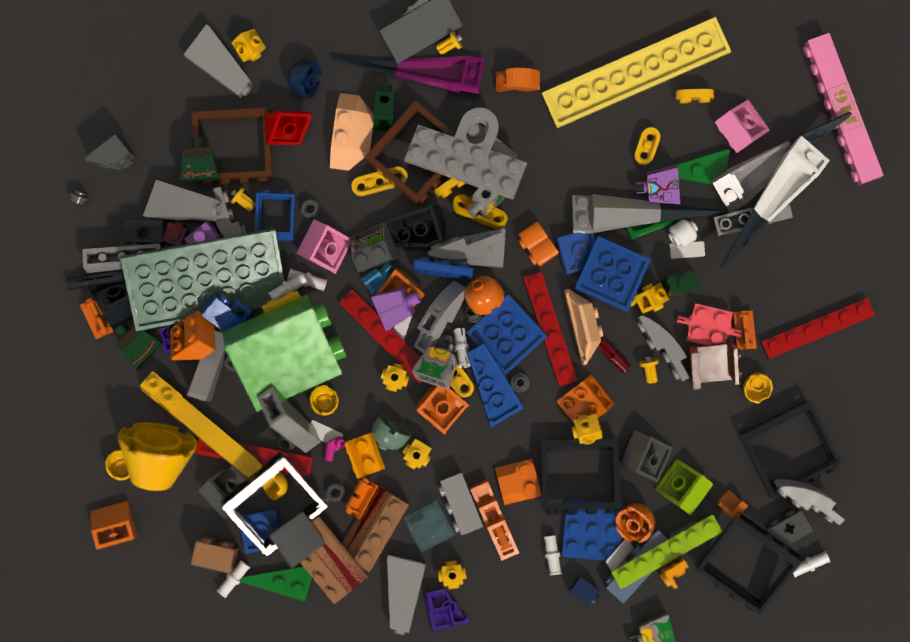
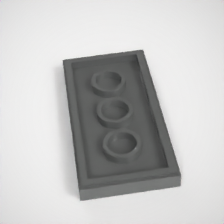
M429 0L379 29V32L395 62L398 64L448 35L450 32L462 27V24L449 0Z

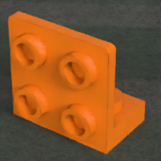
M592 374L557 400V403L573 424L574 420L581 415L589 416L596 414L598 419L615 405Z

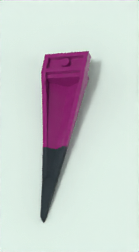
M332 56L334 61L455 92H460L461 90L479 94L485 59L471 56L407 58L398 64L394 58Z

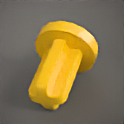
M454 31L450 32L448 39L437 44L436 47L439 53L444 54L454 47H457V49L462 48L460 41L463 39L461 35H456Z
M243 187L238 192L234 190L231 193L234 196L231 203L237 202L247 211L251 212L256 207V202L243 193L245 190Z
M646 356L645 360L639 362L640 367H644L647 383L658 381L655 365L659 362L658 359L651 358V356Z

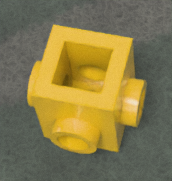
M254 29L241 33L231 43L243 62L259 59L262 56L261 52L266 48Z
M651 283L641 288L643 292L634 297L643 314L652 309L654 312L664 307L663 303L669 300L661 283L655 286Z
M394 363L393 366L388 365L387 369H383L380 379L383 380L382 384L386 385L385 389L397 392V389L402 390L403 386H407L410 376H407L404 366ZM392 374L398 375L397 381H392Z
M596 414L589 416L581 415L574 420L575 427H572L574 439L578 438L580 444H591L595 440L602 438Z
M417 439L414 440L412 445L408 443L403 451L405 455L403 459L406 460L405 464L414 470L416 467L421 468L422 465L426 467L431 459L428 454L432 448ZM419 452L420 458H414L413 453Z
M456 560L446 561L445 565H442V570H438L439 582H443L444 586H448V589L460 588L459 585L463 584V579H466L465 568H461V563H457ZM450 572H454L456 574L455 579L449 578Z

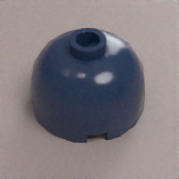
M311 60L295 62L286 74L289 89L299 97L307 99L308 97H314L321 81H317L318 74L322 75L320 64Z

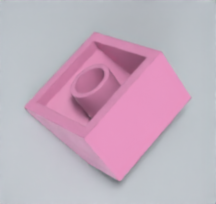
M749 100L731 109L715 121L719 131L726 137L729 145L736 153L770 131Z
M313 220L296 254L336 274L351 245V239L330 226Z

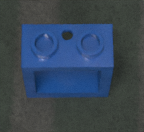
M261 190V193H256L255 232L262 231L263 200L290 201L289 232H276L277 241L294 242L296 195L292 194V191L287 190L280 191V194L273 193L272 190Z

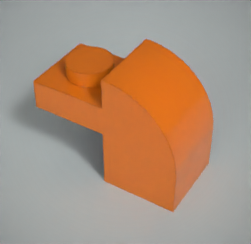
M507 68L506 71L496 72V91L519 90L527 92L540 90V71L530 68Z

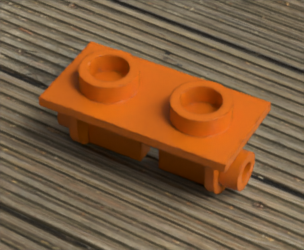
M90 298L85 303L80 304V307L95 339H98L114 331L103 317L96 304L97 302Z
M753 310L733 312L735 328L742 330V333H739L742 334L741 338L736 336L737 348H740V350L757 349Z
M364 477L362 480H359L354 490V493L357 495L355 497L351 495L349 501L344 506L346 508L344 511L360 520L378 485Z

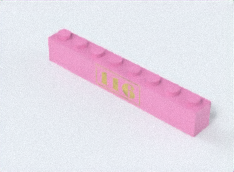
M830 33L808 40L804 44V53L807 58H810L812 64L810 65L811 72L818 79L817 87L819 92L824 95V106L827 111H830L832 116L830 120L847 112L852 113L848 119L834 129H837L839 135L837 136L839 145L843 146L845 150V161L851 166L853 181L857 182L859 186L884 176Z

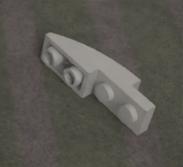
M221 187L214 188L216 200L223 203L221 214L215 221L222 235L229 237L247 233L245 225L241 226L239 221L232 223L235 217L232 209H228L227 202H230L227 191H223Z
M790 204L768 224L793 218ZM754 208L714 217L718 236L740 232Z
M498 230L487 234L488 237L481 240L478 237L470 240L469 245H466L464 238L456 237L448 240L449 244L447 245L437 244L430 247L431 251H428V255L431 258L445 261L477 259L490 255L488 247L501 243L506 238L504 233H499Z
M453 280L438 295L417 327L421 332L413 347L423 353L430 346L436 347L447 322H453L465 298V286Z
M643 315L637 318L639 320L637 322L638 328L642 333L645 332L648 337L646 342L651 350L654 349L655 352L663 349L662 356L666 363L670 362L673 369L671 372L676 380L679 379L680 382L687 380L689 376L681 363V360L687 358L676 340L653 320Z
M776 479L774 481L778 487L777 491L785 498L787 496L791 497V502L798 508L802 506L809 510L811 507L817 513L822 511L824 513L823 517L830 523L835 521L841 525L845 520L833 509L836 502L822 490L795 480Z

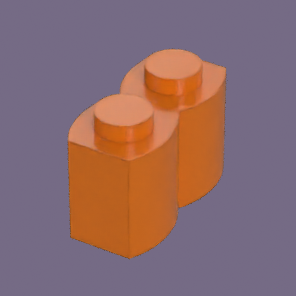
M535 222L518 234L520 239L517 241L523 250L525 248L528 249L530 252L528 257L534 265L538 264L540 267L559 254L538 222Z

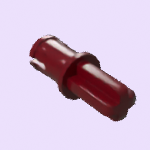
M602 340L599 343L598 348L622 374L631 367V364L622 357L620 351H616L606 340Z

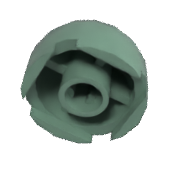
M380 414L375 420L372 434L379 448L383 450H398L408 442L411 431L403 423L400 422V425L393 422L394 418L386 414Z

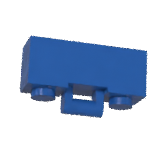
M214 293L201 309V315L222 331L254 318L248 317L252 312L251 308L238 299H235L230 305V300L223 294L219 296ZM235 308H238L240 311L243 312V314L241 315L239 312H237V311L234 310V309H235Z

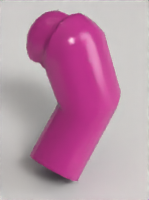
M335 437L326 443L325 461L333 462L334 452L345 447V439Z

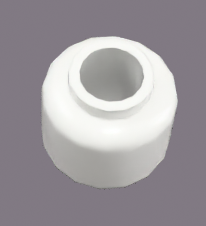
M681 219L670 227V234L668 236L676 247H686L697 239L696 231L698 228L693 221L689 222L686 219Z

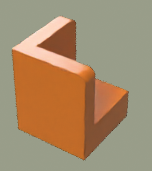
M727 490L716 502L731 518L738 511L742 513L748 507L744 501L740 500L730 490Z

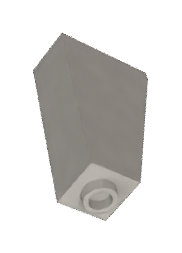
M206 24L184 53V56L239 98H242L243 95L246 96L252 89L250 79L216 34Z
M156 180L143 216L149 219L164 221H216L217 217L221 214L223 203L214 198Z
M497 229L499 233L503 232L505 236L506 229ZM493 231L465 236L460 239L464 238L466 245H469L470 240L478 237L481 240L488 237L487 234ZM447 240V241H444V242L439 243V244H441L442 246H444V245L449 244V242H448V240ZM505 241L488 247L490 251L488 256L472 260L448 262H450V265L463 263L473 267L503 269ZM434 259V263L439 262L438 259Z
M218 327L215 331V351L200 359L187 396L208 402L212 400L227 353L222 336L223 331Z
M273 386L257 397L269 425L305 453L321 442L315 428Z
M388 554L390 629H394L393 632L396 634L405 635V632L409 633L426 563Z

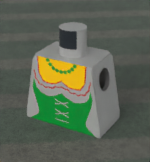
M478 188L473 194L472 206L468 209V213L474 218L480 213L487 216L505 197Z
M443 341L440 349L428 347L412 369L415 378L449 390L457 365L456 358L451 353L453 345Z
M667 613L639 624L640 634L629 637L630 642H676Z

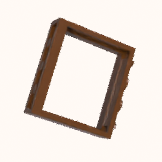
M415 100L365 156V161L417 206L419 202L423 203L430 196L428 192L432 188L436 189L441 184L443 175L435 173L421 190L415 194L376 160L417 113L422 115L441 133L455 137L453 132Z
M269 108L192 112L193 137H200L199 122L263 119L266 171L219 173L220 180L196 181L197 183H200V185H212V182H219V184L225 185L231 184V181L250 183V180L257 179V182L273 179L272 144L266 143L264 115L270 113Z

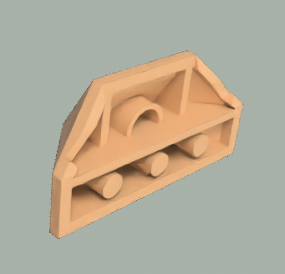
M340 93L331 143L330 168L349 171L364 159L371 149L374 114L359 95Z
M567 289L564 293L582 365H586L601 342L600 337H603L601 325L597 326L596 318H599L597 307H593L591 302Z

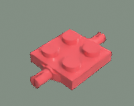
M695 303L690 317L678 315L677 323L688 325L686 341L703 345L726 343L729 335L740 338L742 335L739 334L742 333L741 329L731 327L732 311Z

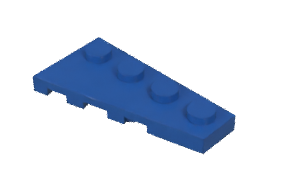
M484 342L468 351V357L492 428L522 410L524 406Z

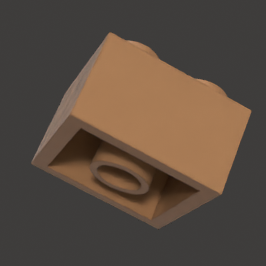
M205 536V538L196 541L191 564L230 573L234 570L239 547H234L235 543L228 541L217 543L215 538Z

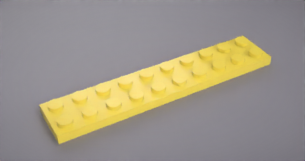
M714 17L542 92V97L556 128H559L731 53V49L717 18Z

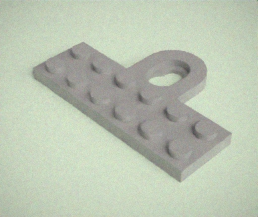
M474 108L465 113L455 137L418 125L404 159L407 163L514 200L527 163L492 151L498 135L499 125L496 116L485 108ZM477 123L484 124L485 139L479 144L469 142L467 133Z

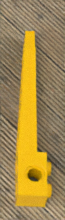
M152 371L141 383V390L243 475L250 477L262 467L255 457L185 400L179 392Z

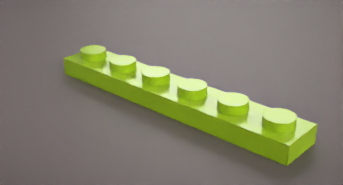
M710 515L612 570L611 573L620 589L723 531L714 515Z

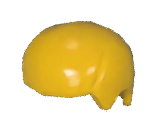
M753 373L746 378L743 384L744 394L749 401L761 403V401L769 398L773 389L772 380L766 374Z
M321 385L311 392L309 402L315 413L326 416L332 414L337 409L339 399L335 390L327 385Z
M116 450L110 453L105 461L107 473L119 481L130 478L122 451Z
M278 471L262 486L270 499L277 500L287 492L288 483L285 475Z

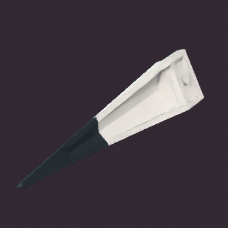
M799 136L784 154L723 261L721 268H725L779 212L819 176L830 161L803 136Z

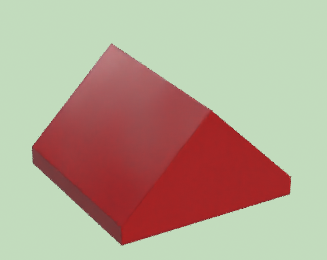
M277 110L264 115L266 143L301 145L313 115L312 112Z

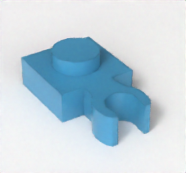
M388 262L383 265L381 270L378 271L375 268L361 280L373 295L381 288L386 281L385 279L393 273L394 269Z

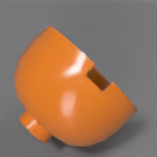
M479 276L467 285L465 299L469 308L475 314L486 315L492 313V309L496 306L497 308L501 306L505 293L501 285L494 278Z
M631 503L624 506L615 518L618 533L630 542L634 540L642 543L649 538L655 527L652 511L640 503Z

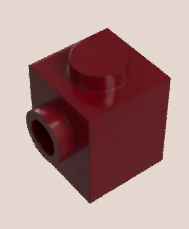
M180 222L168 223L162 241L173 246L185 245L184 239L189 236L190 231L185 228V224Z

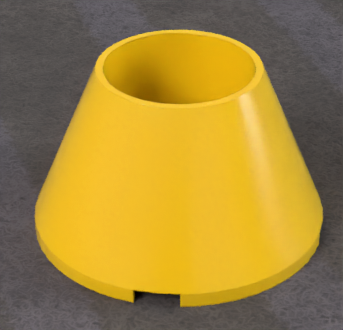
M151 422L135 423L129 429L124 427L118 435V441L131 482L139 488L152 491H161L172 487L194 454L197 447L196 439L188 432H186V435L179 432L178 427Z

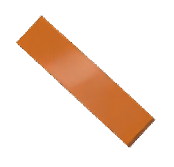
M487 479L470 486V490L501 560L518 554L519 551Z

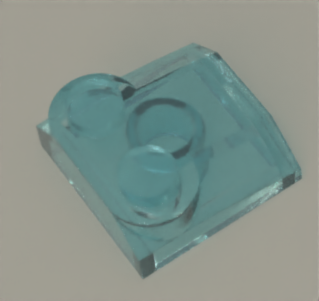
M437 500L403 519L421 553L455 535Z

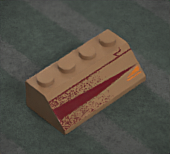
M380 486L377 487L360 520L356 518L342 542L343 547L356 563L368 572L371 571L409 506V503Z
M317 517L311 523L325 541V544L300 563L325 592L327 597L335 604L368 576L321 518Z

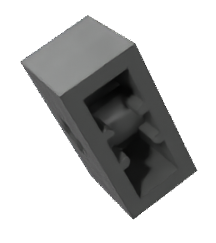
M795 509L784 514L786 517L781 520L776 518L768 523L769 526L765 528L766 531L786 545L813 531L803 512ZM786 524L792 525V527L789 528L790 532L784 531V529H786Z

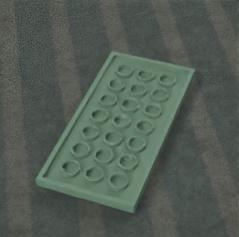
M275 228L207 240L201 243L196 242L120 256L136 331L180 323L197 310L201 312L203 306L214 293L219 296L221 294L226 296L230 300V305L235 299H238L251 309L262 308L263 305L272 300L268 292L281 286L282 282H284Z

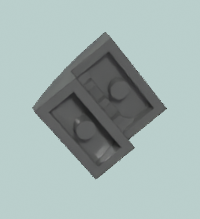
M304 512L298 514L269 536L291 568L325 544V541Z

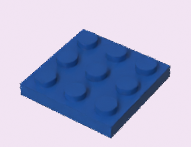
M598 236L575 286V290L624 312H628L651 259Z
M419 258V261L415 260L414 262L415 273L472 281L473 268H469V264L458 263V266H452L450 262L439 260L438 263H431V259Z
M510 294L504 298L499 308L496 306L492 309V313L486 314L467 332L468 336L477 345L485 343L504 375L548 337Z
M567 498V502H566V503H606V502L590 501V500H579V499H569V498ZM620 510L611 514H605V511H597V514L592 515L585 514V511H578L576 515H566L565 513L562 556L606 561L621 545L622 537L616 529L617 523L615 521Z

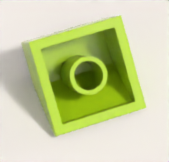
M676 458L654 490L692 515L713 486V483Z

